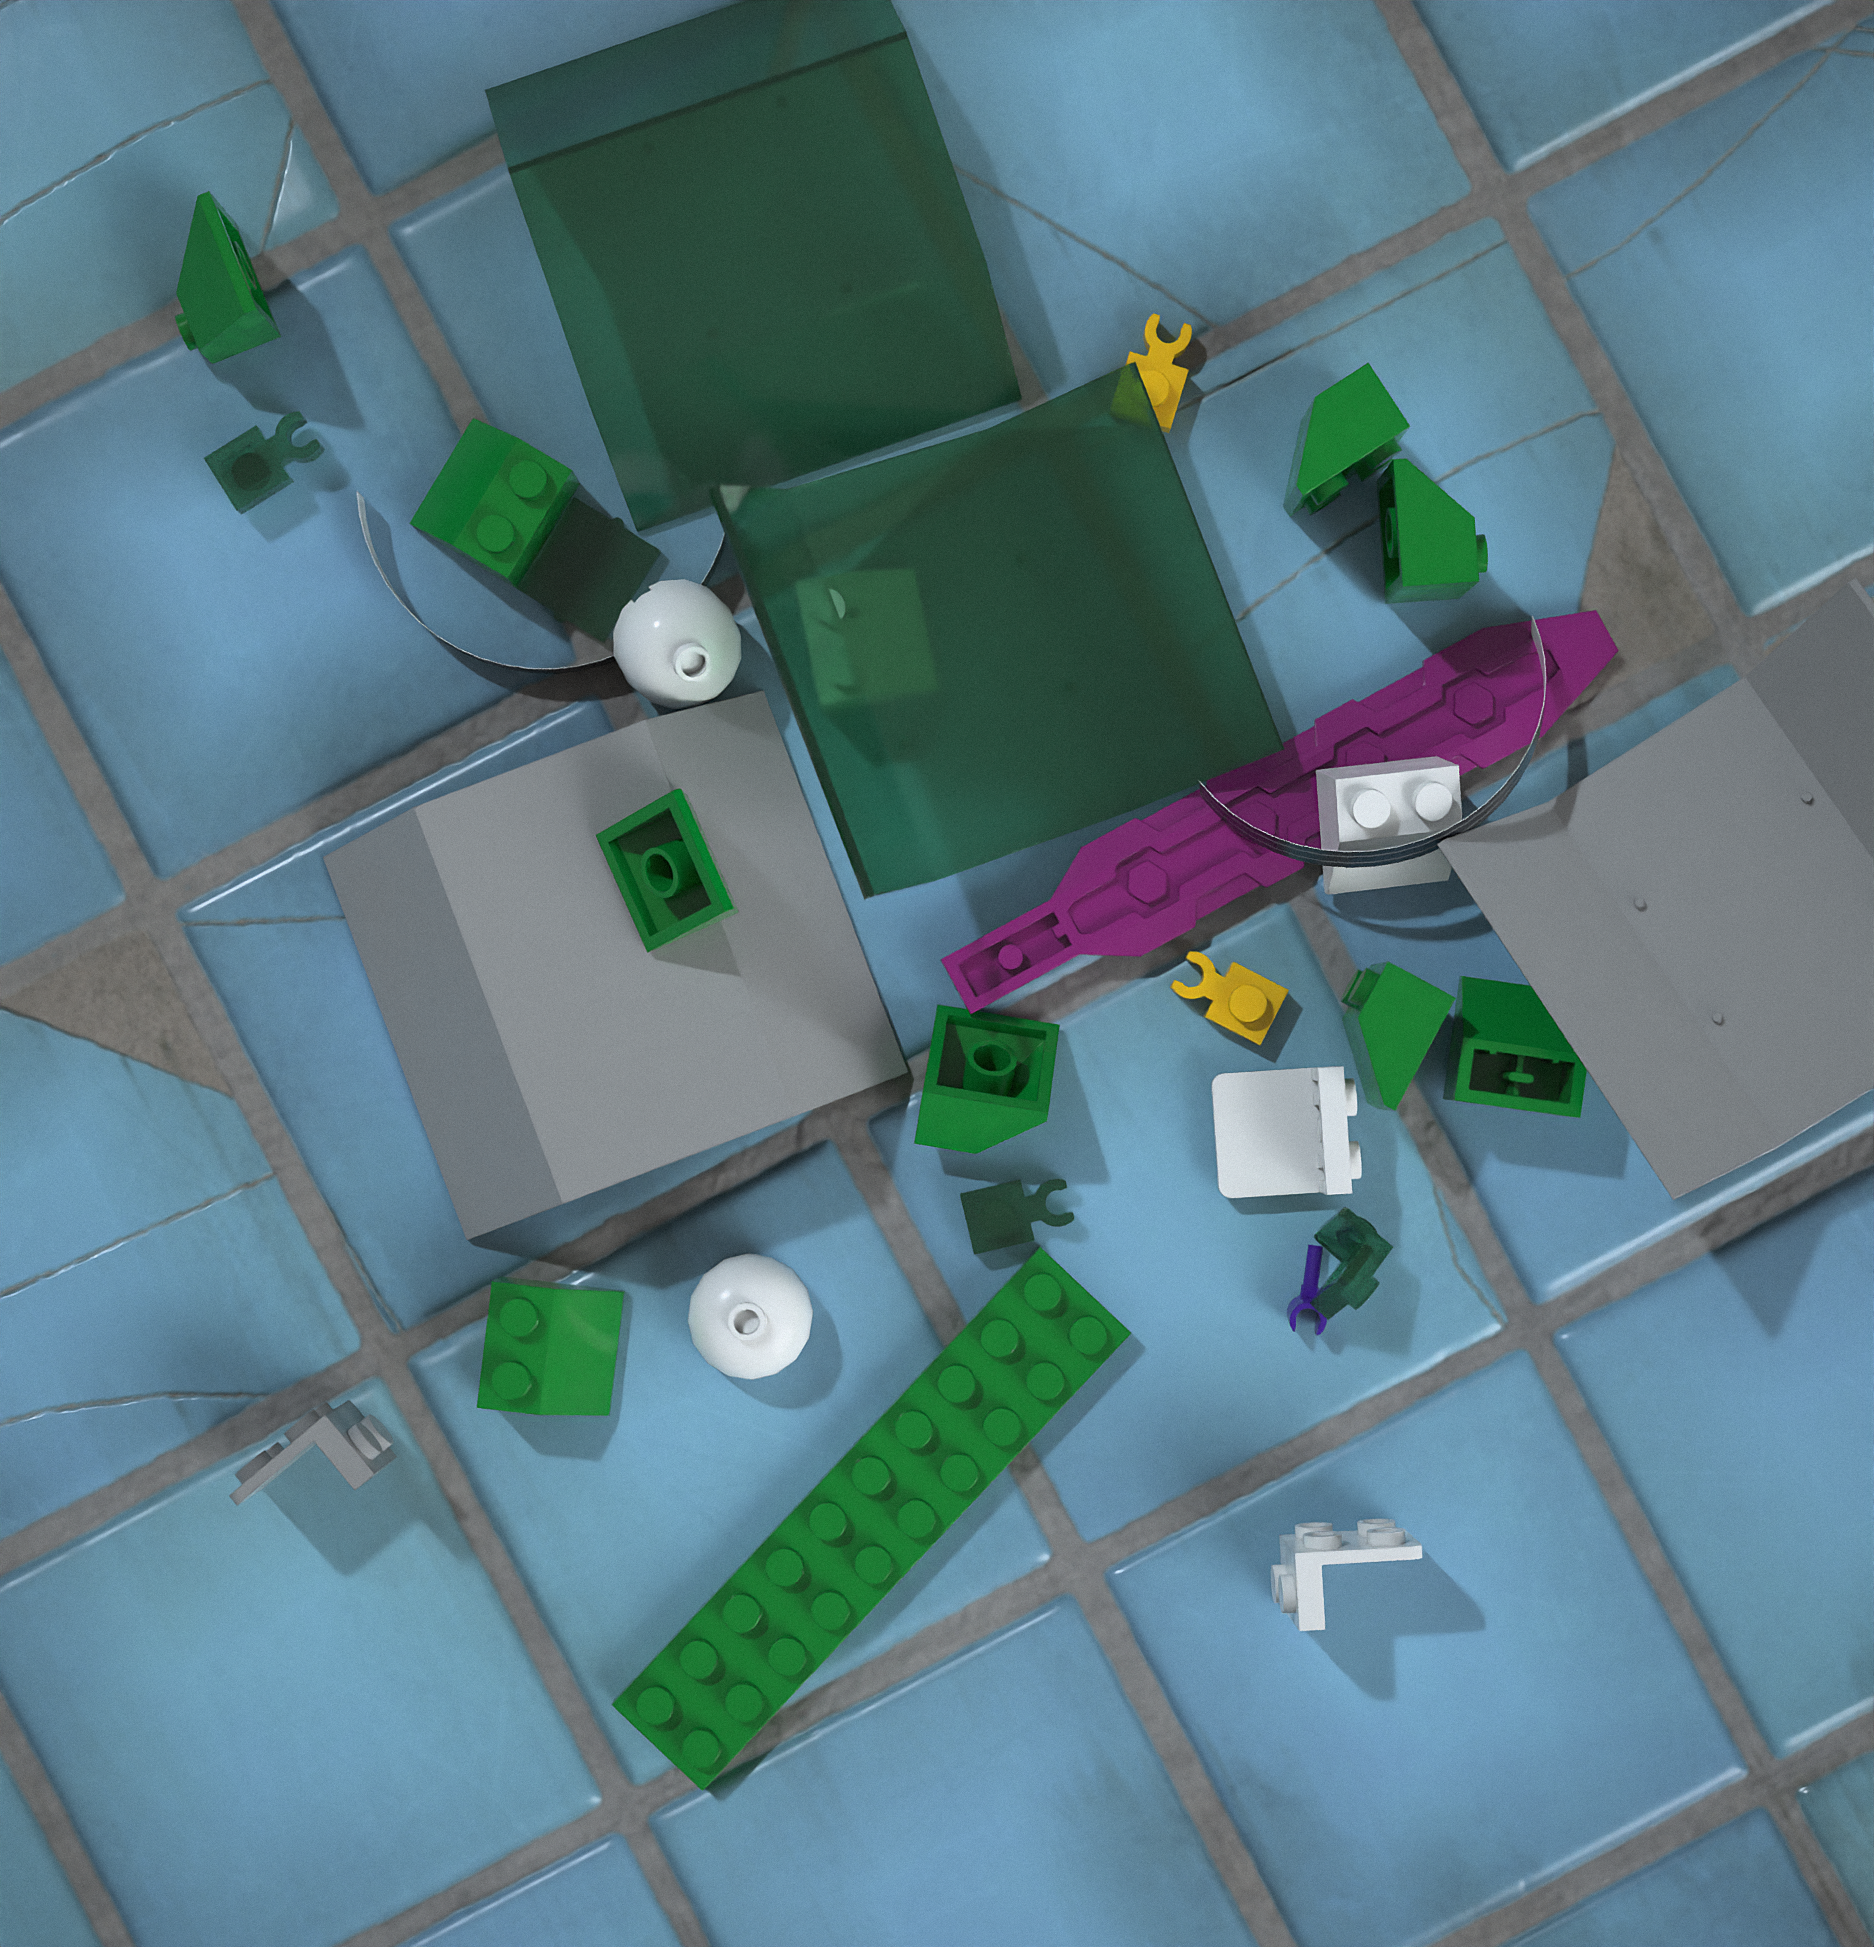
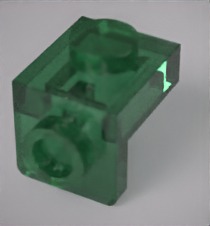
M1344 1207L1325 1222L1314 1235L1315 1240L1340 1261L1309 1303L1328 1320L1347 1305L1357 1310L1369 1299L1380 1284L1373 1275L1393 1248L1391 1244L1377 1233L1375 1227L1369 1221L1357 1216L1349 1208Z

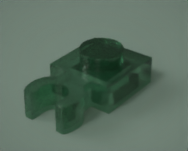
M300 411L284 416L276 427L275 435L269 439L255 425L204 457V460L234 508L241 515L294 482L285 468L286 465L293 461L298 463L312 462L324 452L325 448L317 439L310 441L303 447L293 446L292 435L294 431L308 423Z
M1059 1178L1046 1180L1038 1186L1034 1194L1024 1196L1020 1179L961 1192L960 1198L974 1255L1034 1241L1032 1222L1041 1220L1045 1224L1054 1227L1065 1226L1075 1219L1072 1211L1053 1214L1046 1208L1047 1196L1053 1191L1067 1188L1066 1180Z

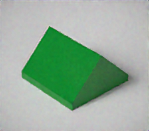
M681 788L665 794L596 834V838L647 953L739 913L690 799Z

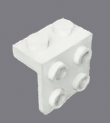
M1344 1066L1222 1073L1214 1077L1211 1083L1217 1180L1218 1189L1223 1196L1227 1198L1318 1192L1325 1195L1352 1193L1351 1179H1360L1362 1168L1358 1141H1349L1347 1116H1356L1357 1093L1354 1078L1344 1079Z
M1393 1519L1360 1520L1357 1522L1358 1530L1338 1532L1333 1531V1524L1327 1522L1295 1525V1534L1279 1535L1281 1565H1271L1274 1603H1280L1282 1614H1287L1299 1631L1325 1630L1322 1565L1422 1558V1544L1405 1529L1396 1528L1395 1520Z

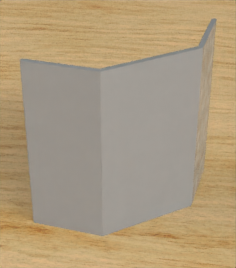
M1854 578L1753 670L1736 683L1549 802L1452 836L1437 844L1673 1200L1777 1149L1874 1089V602L1857 578Z
M764 690L646 719L423 803L323 857L466 1240L909 1073ZM681 788L690 799L739 913L647 953L596 838V834L665 794Z

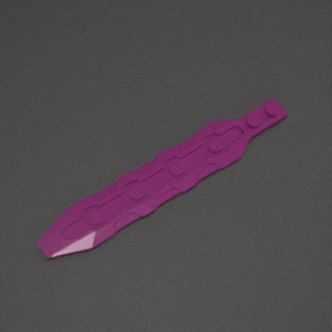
M1596 610L1535 620L1541 637L1546 667L1544 715L1539 738L1545 735L1619 651ZM1532 620L1486 627L1474 632L1423 660L1421 668L1359 702L1352 699L1315 719L1313 727L1251 761L1244 758L1207 778L1206 789L1228 810L1253 827L1298 845L1321 849L1316 770L1437 756L1459 765V775L1461 776L1476 767L1484 769L1530 744L1538 727L1544 702V685L1539 655L1531 635ZM1200 789L1141 821L1134 818L1080 848L1050 900L951 953L940 961L971 1015L1078 955L1141 957L1195 927L1196 920L1260 885L1267 888L1304 868V862L1277 854L1254 843L1234 830L1202 799Z

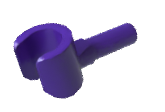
M1308 1245L1300 1295L1295 1297L1287 1308V1318L1293 1332L1296 1330L1297 1314L1301 1310L1308 1308L1317 1312L1314 1326L1315 1334L1320 1335L1326 1327L1327 1316L1321 1302L1318 1300L1320 1289L1318 1284L1323 1255L1322 1246Z

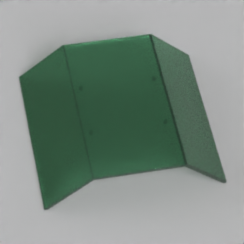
M746 0L485 90L507 169L586 398L637 532L1022 400L988 266L907 32L891 0Z
M1136 362L1127 364L988 429L788 489L717 485L708 489L864 900L933 883L1131 812L1198 785V780L1203 783L1284 750Z

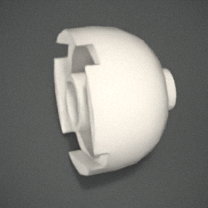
M685 579L659 581L649 586L651 591L641 595L635 603L631 599L622 609L613 631L614 657L625 679L647 700L671 709L693 708L716 698L733 680L741 660V635L730 609L708 587Z
M747 1253L724 1259L703 1275L691 1295L688 1324L694 1346L709 1365L728 1376L754 1380L777 1374L797 1359L809 1339L813 1309L808 1289L792 1268L772 1257Z

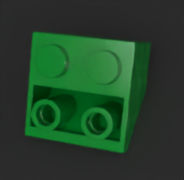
M1369 362L1317 395L1300 422L1283 508L1289 517L1304 507L1310 516L1317 513L1341 496L1340 491L1349 485L1348 478L1357 474L1360 480L1364 482L1386 468L1392 462V458L1402 451L1398 442L1410 428V425Z
M1460 976L1443 1099L1580 1118L1587 1070L1530 985Z

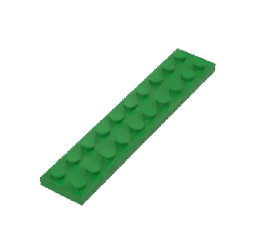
M1039 1246L614 1699L612 1706L703 1791L1128 1338L1131 1332Z

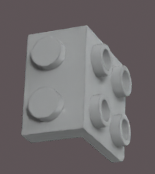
M350 1400L335 1409H332L325 1402L316 1410L313 1409L284 1433L291 1442L285 1449L277 1442L239 1470L235 1476L242 1485L232 1492L229 1497L238 1506L267 1486L315 1444L351 1487L356 1490L397 1457L389 1448L394 1443L393 1438L376 1417L369 1414L364 1418Z

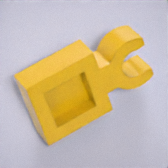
M1153 313L1147 320L1143 333V341L1148 355L1143 356L1131 351L1129 352L1110 415L1169 433L1189 369L1173 365L1172 362L1173 359L1178 358L1186 351L1191 339L1192 328L1190 324L1184 323L1179 338L1173 343H1164L1156 334L1160 315Z
M1187 952L1184 959L1196 964L1200 968L1202 979L1195 987H1188L1179 981L1173 980L1170 985L1171 990L1176 995L1185 999L1204 997L1211 1002L1203 1016L1204 1018L1256 1045H1261L1289 990L1234 961L1231 962L1223 977L1216 973L1212 961L1207 956L1199 952Z

